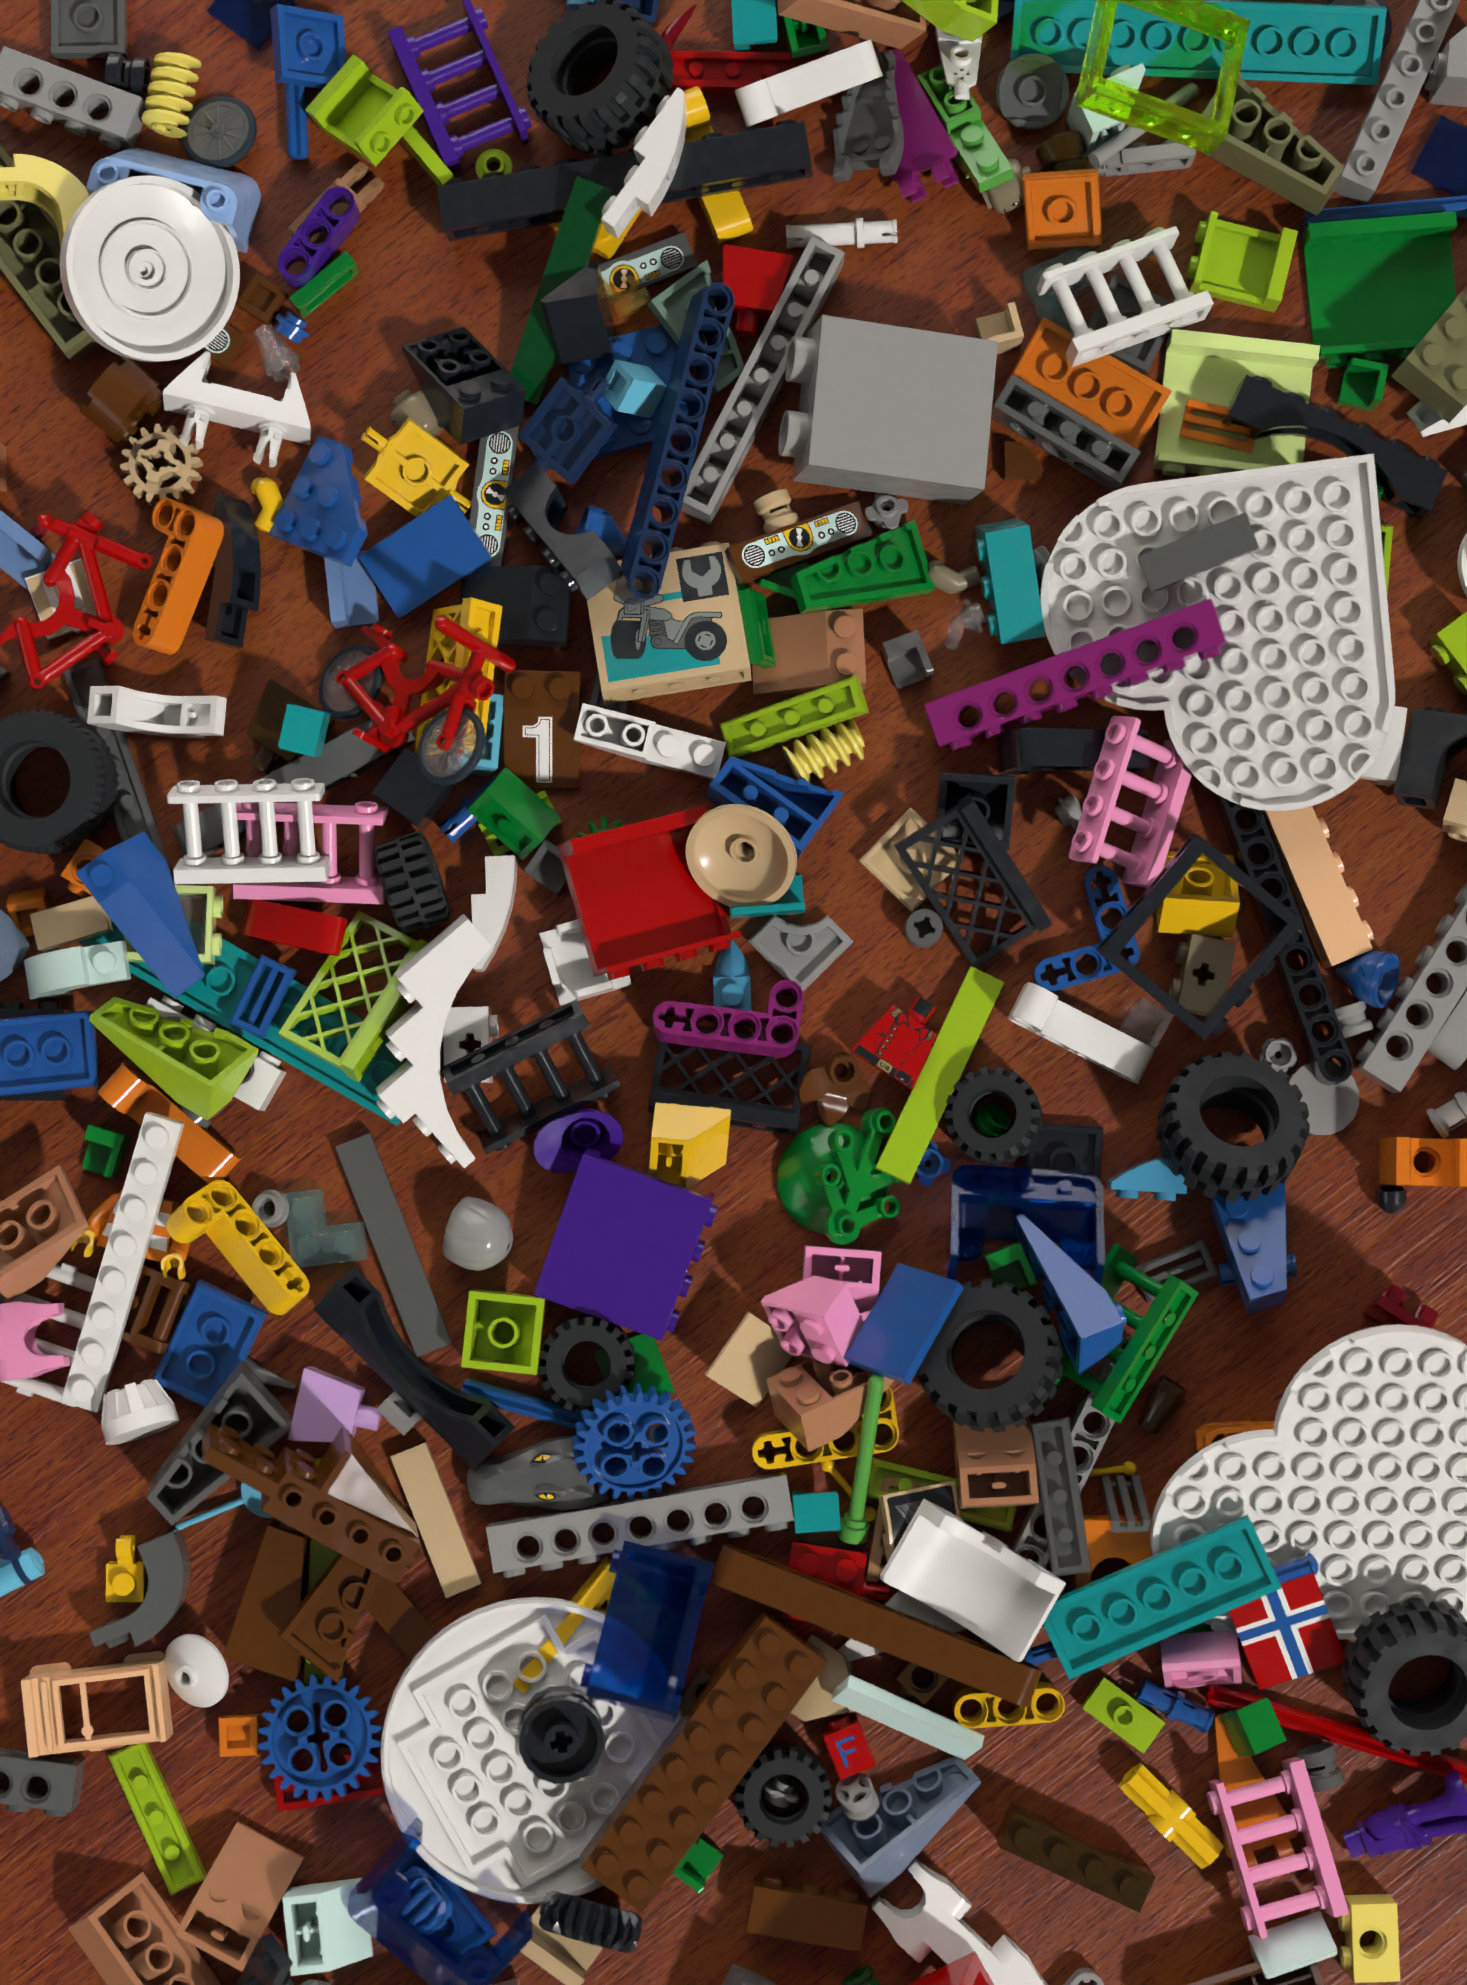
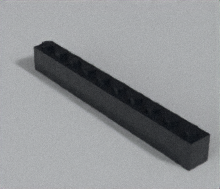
M788 119L777 122L774 127L760 129L758 126H748L740 129L735 134L723 136L722 133H709L702 136L701 140L690 142L685 140L674 178L660 204L812 178L813 172L805 121L797 122L796 120ZM631 148L628 150V153L613 155L610 152H602L593 155L592 159L578 162L575 159H563L556 162L555 166L540 168L537 165H529L520 168L519 172L504 175L502 172H490L483 175L482 179L468 181L464 178L449 180L446 182V185L437 187L443 231L450 242L561 222L577 176L613 189L612 196L615 195L617 197L625 186L624 179L629 170L634 165L639 166L640 163L637 162L634 149Z

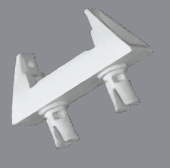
M205 351L163 390L164 410L187 415L183 432L179 439L180 443L185 447L188 446L193 433L196 432V449L203 448V441L209 421L260 433L256 452L253 456V460L259 465L266 451L270 450L269 467L276 466L282 439L306 445L311 443V424L298 379L294 372L290 373L284 397L281 401H278L272 397L215 383L208 384L207 374L211 365V352Z

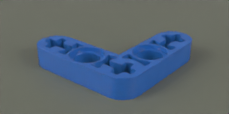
M1096 866L1090 869L1083 879V890L1099 943L1042 960L1033 971V981L1036 985L1050 992H1055L1121 972L1096 951L1097 947L1106 938L1105 936L1112 931V929L1103 926L1101 922L1102 912L1107 908L1116 909L1122 919L1128 911L1118 877L1110 867ZM1095 873H1100L1102 878H1109L1110 884L1105 887L1106 896L1109 898L1114 894L1116 901L1106 902L1099 907L1096 906L1095 900L1103 898L1099 888L1092 889L1091 882L1096 879ZM1134 935L1123 948L1130 949L1131 956L1127 957L1126 960L1133 966L1136 965L1140 956L1139 947ZM1082 954L1091 955L1096 961V969L1091 975H1082L1076 969V960ZM1068 958V967L1074 978L1073 981H1068V974L1057 977L1055 979L1056 985L1052 986L1048 980H1041L1040 974L1045 972V965H1050L1052 970H1058L1066 967L1062 960Z

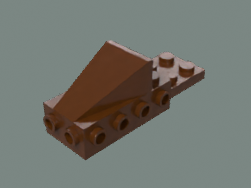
M210 1423L202 1436V1461L261 1492L263 1512L395 1584L406 1567L412 1568L421 1553L416 1521L406 1512L349 1430L343 1427L340 1429L317 1465L315 1464L316 1460L310 1454L300 1449H296L293 1452L285 1447L278 1459H275L274 1453L260 1444L251 1446L242 1441L241 1435L234 1429L225 1425L219 1428Z

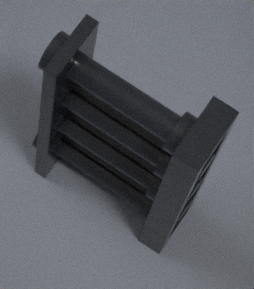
M577 999L441 1067L452 1094L455 1095L461 1091L466 1092L486 1128L477 1132L486 1155L509 1147L514 1140L595 1099H604L615 1089L621 1087L612 1066L609 1065L600 1070L581 1033L590 1025ZM562 1040H568L587 1076L566 1087L547 1051L550 1046ZM528 1057H534L553 1092L552 1095L534 1104L513 1068L515 1064ZM495 1074L502 1077L519 1109L518 1112L501 1121L497 1118L479 1085L481 1081Z

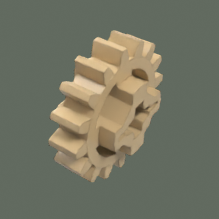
M159 423L155 424L154 433L151 434L144 427L141 428L142 438L137 440L134 437H130L129 441L133 445L132 450L122 449L121 452L129 460L127 463L120 465L123 473L130 474L124 479L125 484L128 487L135 486L132 493L138 499L146 494V501L152 506L157 498L170 499L174 497L178 502H183L181 493L185 490L193 494L195 490L190 485L191 481H201L202 479L201 475L195 471V468L202 467L203 461L199 457H193L200 450L196 449L195 443L189 444L187 447L182 445L179 441L182 434L178 436V430L173 425H170L167 432H164ZM154 444H157L156 446H154V447H152V448L146 450V449L149 448L150 446H152V445H154ZM177 447L184 453L185 464L176 459ZM164 460H166L170 466L160 467L158 472L153 464H163ZM138 466L147 471L146 484L140 478ZM178 480L175 484L167 487L168 484Z

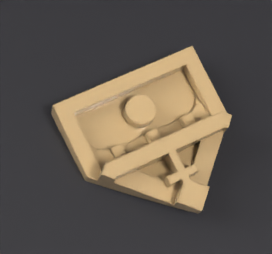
M811 1634L808 1641L824 1652L827 1664L791 1713L802 1721L807 1722L855 1712L831 1701L834 1688L848 1676L852 1675V1662H848L847 1657L824 1640Z

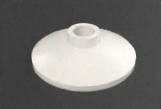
M184 1634L174 1639L169 1644L164 1657L167 1679L173 1690L185 1702L196 1707H210L218 1703L225 1696L229 1685L228 1668L220 1651L209 1640L196 1634Z

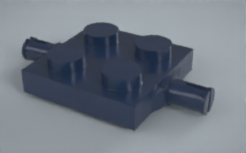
M597 375L586 392L579 390L567 378H559L518 434V437L531 448L533 455L536 457L535 462L527 472L539 465L544 472L547 469L554 470L568 483H576L618 426L602 410L598 403L600 397L611 385L604 377Z

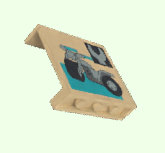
M710 541L701 544L698 548L686 550L680 547L671 548L661 588L652 599L635 605L624 603L617 595V580H615L587 601L604 705L751 681V667L735 575L725 554V550L730 547L729 543L721 544L717 541ZM618 560L617 562L621 566L622 560ZM635 577L633 581L634 588L638 593L642 594V582Z

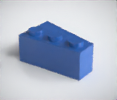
M731 756L710 783L705 797L718 807L727 804H743L756 807L773 816L791 836L798 860L838 806L844 792L834 789L830 791L812 785L809 781L800 778L796 780L777 774L775 770Z
M1285 1182L1279 1184L1277 1189L1269 1195H1263L1261 1192L1258 1199L1244 1201L1242 1196L1238 1197L1236 1202L1223 1201V1196L1215 1195L1214 1199H1212L1211 1215L1247 1315L1283 1305L1287 1291Z

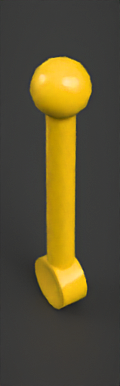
M834 1460L820 1462L821 1469L829 1472L851 1498L852 1487L837 1471ZM865 1504L864 1514L868 1522L875 1519L876 1510L874 1507Z
M1126 1461L1120 1466L1094 1468L1088 1477L1117 1473L1131 1476L1135 1474L1137 1467L1134 1462Z

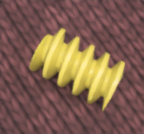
M159 53L155 55L153 60L156 68L150 74L153 82L147 88L150 96L145 100L144 105L147 111L143 112L141 119L148 128L159 134L171 138L186 137L187 133L179 129L178 125H188L190 119L181 114V111H191L193 105L184 100V96L194 97L196 94L195 89L188 86L187 82L196 83L199 80L198 75L189 70L190 68H200L202 63L195 57L182 53Z
M853 718L846 720L847 727L842 722L833 725V733L828 728L820 729V740L812 733L807 734V746L798 739L793 741L794 753L785 746L782 747L786 760L797 779L809 781L811 784L810 774L814 773L822 780L824 779L823 767L827 766L833 773L838 772L836 761L840 759L847 767L850 766L851 753H854L860 760L864 759V740Z

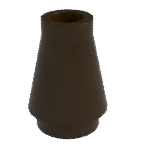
M1161 1375L1158 1382L1153 1381L1138 1424L1151 1433L1158 1434L1163 1425L1186 1402L1184 1397L1188 1392L1187 1389L1176 1381Z

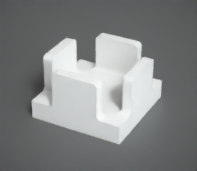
M578 919L557 925L556 929L539 933L550 977L560 1006L576 999L580 1001L632 986L629 975L610 981L607 974L594 977Z

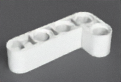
M870 39L734 91L744 121L748 127L879 78L883 74Z
M1030 982L1024 984L1008 1016L1010 1021L1130 1082L1139 1084L1155 1052L1153 1048L1059 1001L1057 995Z

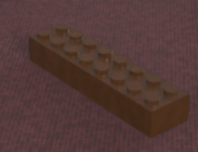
M762 1608L713 1675V1679L704 1686L696 1697L693 1706L687 1714L681 1717L580 1854V1868L643 1913L825 1667L827 1660L824 1652Z

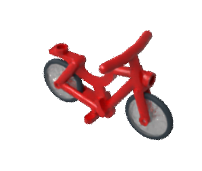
M440 616L434 623L436 629L471 650L468 664L463 669L437 660H430L427 662L426 672L421 678L409 680L402 675L400 666L408 660L409 655L406 650L390 641L393 633L375 622L371 628L363 625L360 631L374 639L379 644L380 650L375 652L370 647L354 645L341 650L330 660L321 676L319 684V699L323 709L331 713V717L339 720L353 719L365 712L373 724L367 733L355 727L352 734L387 754L391 748L405 744L409 739V732L437 715L427 725L419 741L417 759L420 770L429 781L438 785H450L461 781L477 766L485 747V729L482 721L475 714L477 706L475 698L480 701L489 699L494 692L495 686L492 680L483 676L482 668L484 661H489L505 672L514 671L516 662L447 617ZM384 676L389 685L396 691L392 706H387V709L377 699ZM445 679L457 682L451 688L408 714L412 696L421 695L438 688Z

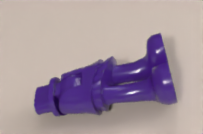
M1457 1769L1448 1772L1445 1776L1446 1792L1440 1797L1420 1804L1406 1805L1402 1801L1397 1805L1393 1803L1387 1808L1366 1817L1364 1820L1365 1826H1363L1360 1820L1356 1822L1357 1828L1343 1832L1342 1835L1351 1858L1367 1853L1370 1858L1401 1850L1422 1849L1421 1845L1433 1846L1432 1838L1467 1834V1793Z

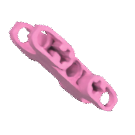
M16 1301L0 1304V1382L34 1378L47 1372L70 1366L69 1355H46L38 1349L35 1341L36 1329L42 1321L65 1314L64 1303L40 1304Z

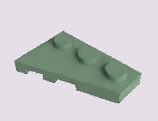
M707 260L647 304L677 346L679 345L692 296L712 284L709 275L711 270ZM708 296L710 307L716 310L715 301ZM729 327L712 388L714 395L738 378L744 369L734 335ZM699 331L700 341L707 345L706 336Z

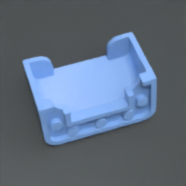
M129 148L98 160L93 165L86 186V190L90 194L117 180L148 175L169 178L191 187L201 194L200 207L204 216L214 223L225 225L234 239L237 251L247 253L261 202V192L252 177L141 148Z

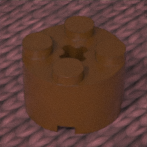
M122 356L123 365L118 366L113 362L92 385L87 393L92 401L88 407L82 403L80 413L115 442L124 440L127 444H130L129 438H136L141 432L142 426L139 423L148 413L154 416L164 405L162 396L163 384L133 359Z

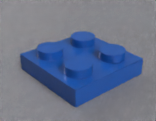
M276 4L270 9L275 82L323 89L346 63L343 15Z

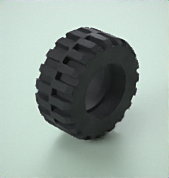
M597 0L596 4L586 2L579 5L578 10H569L563 14V19L557 24L553 23L547 29L549 33L544 40L540 38L535 47L537 53L535 57H531L528 70L531 72L530 75H527L528 99L531 107L535 110V114L571 148L585 153H595V151L597 153L610 152L614 146L622 148L628 145L631 138L636 137L644 126L654 121L657 116L656 109L665 96L669 95L667 89L672 88L674 73L671 70H673V59L665 40L635 8H631L627 3L621 1ZM615 61L611 72L605 80L593 90L585 93L593 76L605 65Z
M1231 1051L1218 1052L1216 1058H1213L1211 1054L1199 1057L1196 1063H1188L1181 1069L1179 1076L1173 1079L1158 1115L1159 1122L1156 1127V1138L1161 1141L1159 1150L1162 1158L1165 1160L1170 1159L1168 1168L1175 1176L1181 1174L1185 1178L1183 1184L1193 1190L1196 1186L1204 1191V1196L1214 1199L1215 1195L1223 1196V1201L1236 1202L1238 1197L1243 1196L1244 1201L1258 1199L1261 1192L1263 1195H1269L1274 1192L1278 1185L1284 1183L1291 1175L1309 1135L1310 1124L1307 1121L1309 1111L1307 1104L1300 1102L1303 1094L1296 1084L1292 1086L1289 1084L1290 1077L1282 1069L1277 1072L1271 1067V1062L1263 1058L1261 1062L1251 1058L1252 1054L1240 1052L1239 1056H1232ZM1213 1107H1229L1239 1110L1256 1122L1262 1131L1264 1142L1253 1146L1228 1144L1218 1139L1207 1129L1200 1112Z
M982 1279L981 1285L973 1286L971 1281L963 1283L961 1286L964 1289L916 1372L917 1378L920 1380L923 1390L932 1403L954 1423L960 1426L963 1424L968 1425L972 1430L983 1432L985 1428H992L994 1432L1006 1431L1005 1426L1015 1424L1017 1428L1026 1424L1025 1418L1032 1413L1035 1416L1040 1414L1045 1409L1042 1405L1047 1398L1052 1400L1057 1391L1055 1383L1057 1379H1061L1063 1371L1061 1365L1063 1351L1058 1333L1047 1311L1027 1291L1020 1292L1015 1285L1004 1282L1002 1286L996 1285L994 1280ZM995 1323L1008 1326L1019 1336L1023 1345L1024 1358L1018 1372L1005 1384L992 1389H975L965 1384L958 1377L953 1363L954 1352L959 1341L966 1333L980 1325Z
M1410 1600L1409 1606L1404 1607L1400 1602L1388 1606L1389 1611L1383 1614L1377 1611L1369 1616L1371 1622L1366 1627L1361 1624L1354 1632L1357 1640L1355 1642H1348L1344 1652L1348 1660L1343 1661L1341 1672L1345 1679L1343 1683L1345 1693L1362 1726H1365L1368 1734L1376 1742H1383L1385 1748L1394 1752H1400L1402 1748L1407 1756L1418 1757L1422 1751H1426L1428 1756H1435L1441 1754V1749L1449 1747L1452 1751L1461 1747L1459 1742L1467 1737V1621L1464 1616L1455 1609L1447 1610L1444 1604L1435 1601L1430 1602L1428 1607L1423 1600ZM1424 1655H1438L1451 1660L1446 1680L1429 1696L1417 1700H1400L1388 1695L1393 1676L1408 1661Z

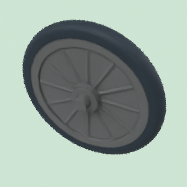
M227 96L214 97L199 104L188 116L190 123L183 127V131L187 133L186 137H182L187 155L194 162L219 169L232 166L242 160L251 150L257 135V122L252 110L241 100Z

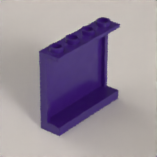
M587 1147L582 1155L533 1295L546 1298L547 1300L662 1341L666 1330L674 1331L681 1312L674 1309L678 1295L686 1298L693 1276L686 1274L690 1262L698 1263L706 1242L699 1239L703 1226L711 1228L718 1206L711 1204L715 1193L709 1192V1195L706 1196L601 1158V1152Z

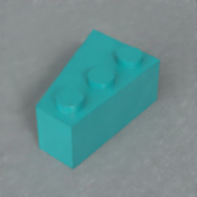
M1019 518L975 525L977 540H975L978 561L982 563L984 577H981V587L984 599L989 600L991 613L986 614L990 636L995 635L996 640L1000 644L1045 637L1030 526Z

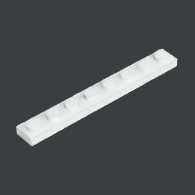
M147 1112L144 1115L61 1402L96 1413L101 1410L103 1395L106 1393L182 1135L184 1122L152 1112Z

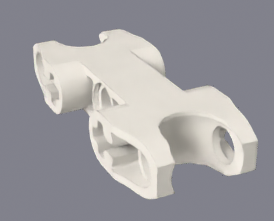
M916 1858L908 1865V1870L923 1889V1897L919 1904L911 1909L901 1910L879 1896L871 1904L872 1909L891 1932L896 1943L919 1963L931 1950L947 1964L975 1951L994 1985H1048L1034 1967L1028 1955L1007 1935L1003 1934L991 1947L962 1919L965 1913L973 1906L972 1903L950 1880L930 1869Z

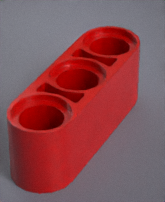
M249 899L240 935L339 957L348 920L311 910Z

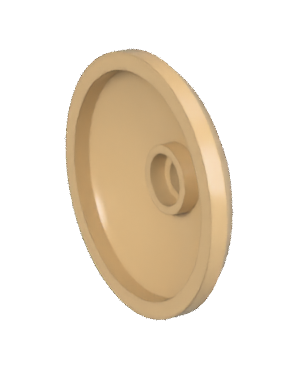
M727 804L711 809L698 819L687 838L686 860L692 877L706 894L727 906L736 908L772 904L785 894L795 877L797 854L791 836L777 819L756 807L743 804ZM743 842L751 844L753 848L749 849L745 847Z

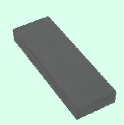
M1244 512L1140 555L1138 559L1150 590L1154 593L1260 548L1247 514Z

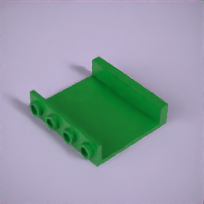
M1456 211L1308 223L1301 234L1311 341L1312 345H1320L1319 360L1316 364H1325L1326 368H1340L1346 366L1351 358L1383 363L1386 358H1398L1399 362H1404L1456 299L1450 235L1457 227Z

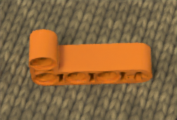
M163 498L156 503L153 509L152 524L155 529L168 535V539L135 621L133 639L138 646L172 655L182 645L221 545L224 526L218 518L197 508L169 498Z
M122 1063L98 1091V1094L113 1108L123 1114H128L141 1126L144 1115L147 1112L184 1122V1128L175 1156L208 1184L215 1180H223L241 1160L230 1147L208 1128H202L178 1107V1103L142 1071L131 1064Z

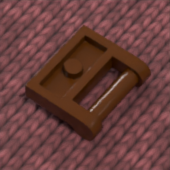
M143 1264L122 1339L155 1353L166 1354L169 1345L167 1338L183 1295L189 1293L192 1282L184 1278L179 1279L177 1276L169 1273L164 1278L161 1270ZM161 1286L169 1288V1292L153 1335L150 1336L144 1332Z

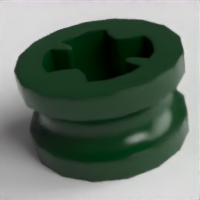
M866 1965L848 1974L842 1980V1985H880V1981L878 1978L872 1977L874 1972L872 1966Z

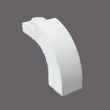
M90 686L87 724L124 732L166 737L204 738V736H224L227 698L220 696H171L141 692L122 686Z

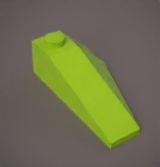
M117 997L110 999L89 1017V1021L173 1100L207 1121L232 1100L258 1055V1048L229 1031L215 1028L214 1032L197 1028L193 1026V1020L183 1017L180 1022L159 1016L157 1009Z

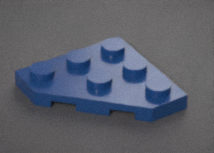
M317 436L268 532L269 535L289 545L343 565L352 566L368 532L366 522L360 516L359 505L362 504L358 480L352 475L351 464L354 460L351 449L342 443Z

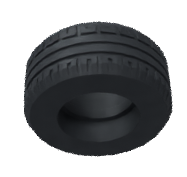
M38 709L17 711L0 719L1 844L23 852L59 854L79 848L83 840L86 838L92 840L94 835L99 834L100 829L105 827V822L110 819V814L114 811L113 805L117 802V786H119L117 777L119 775L116 771L115 758L110 753L109 746L106 745V741L91 726L69 715ZM40 747H50L59 751L67 762L70 771V789L64 803L56 812L48 817L37 818L29 815L21 806L16 795L15 779L18 768L27 755Z

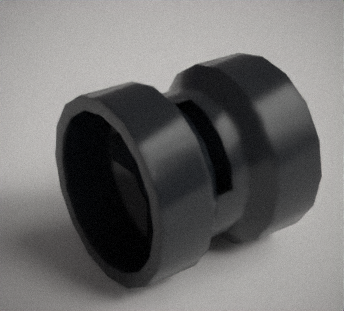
M110 53L105 68V84L121 90H130L135 95L145 96L150 84L151 69L149 59L135 57L131 60L126 59L123 54Z

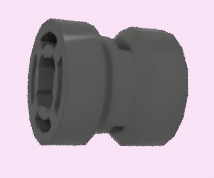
M1333 1742L1315 1743L1297 1751L1298 1758L1304 1759L1313 1792L1329 1790L1345 1782L1342 1769L1337 1767L1335 1763L1337 1753Z

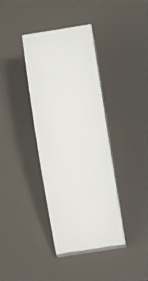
M515 855L485 856L486 894H471L472 924L493 947L475 965L474 970L476 972H484L507 929L517 885L518 859Z

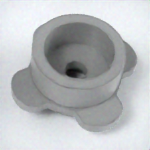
M875 493V501L872 506L867 507L865 510L866 518L869 521H873L881 529L897 528L901 520V514L908 511V502L903 498L896 499L889 494ZM887 507L890 511H884L883 509Z
M788 1774L773 1776L763 1785L764 1797L775 1806L788 1808L792 1803H797L799 1800L797 1793H800L801 1786Z

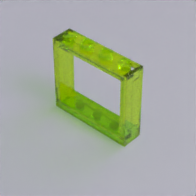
M1096 0L1074 105L1211 155L1228 135L1250 20L1236 15L1233 11L1222 10L1204 3L1202 0ZM1118 2L1226 42L1211 118L1102 78Z

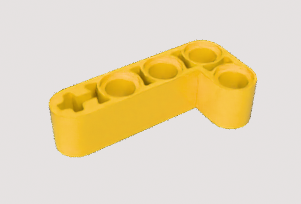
M699 86L685 90L684 95L687 103L685 140L687 142L701 140L702 136L714 133L710 125V113ZM739 190L698 198L715 240L719 245L753 231L749 213Z
M225 1180L212 1181L189 1196L167 1218L166 1230L179 1243H190L206 1233L265 1308L276 1315L288 1313L308 1294L310 1285L305 1274L229 1182Z
M890 1387L885 1390L886 1397L880 1405L878 1424L888 1425L891 1428V1436L885 1443L875 1442L873 1454L893 1449L899 1440L894 1397ZM863 1415L849 1429L854 1434V1442L849 1448H837L833 1441L816 1448L813 1453L803 1455L796 1450L797 1439L788 1429L765 1432L755 1438L752 1444L753 1459L758 1466L764 1469H778L857 1457ZM790 1437L789 1448L793 1456L792 1458H786L785 1450L774 1452V1459L766 1460L765 1454L758 1453V1450L764 1448V1442L771 1441L773 1447L785 1446L782 1438Z

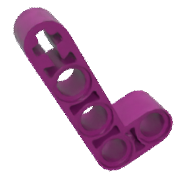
M789 979L777 982L770 992L767 1013L665 1001L660 1003L654 1010L653 1032L660 1041L665 1043L778 1058L786 1057L792 1054L798 1042L804 999L803 990L798 983ZM781 994H788L795 999L796 1003L791 1007H782L777 1003L776 998ZM667 1016L674 1017L672 1028L665 1027ZM686 1018H691L690 1031H685ZM703 1020H709L716 1025L717 1029L710 1034L700 1032L696 1025ZM740 1025H747L753 1029L754 1034L750 1038L742 1039L735 1034L734 1029ZM776 1030H784L790 1034L791 1040L780 1044L773 1040L771 1034Z

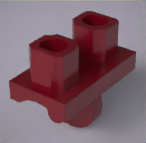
M1393 1284L1385 1288L1379 1297L1368 1303L1363 1311L1364 1315L1378 1323L1376 1327L1384 1325H1415L1434 1329L1438 1312L1423 1304L1416 1306L1412 1314L1404 1310L1402 1306L1408 1295L1404 1290Z

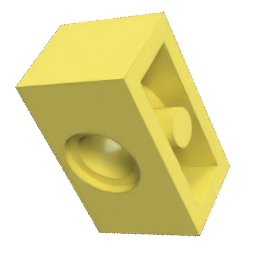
M1389 1894L1344 1895L1349 1914L1338 1917L1339 1929L1341 1932H1345V1946H1340L1339 1949L1341 1969L1346 1970V1973L1354 1983L1400 1982L1397 1903ZM1370 1930L1376 1932L1375 1940L1370 1945H1360V1937L1364 1932Z

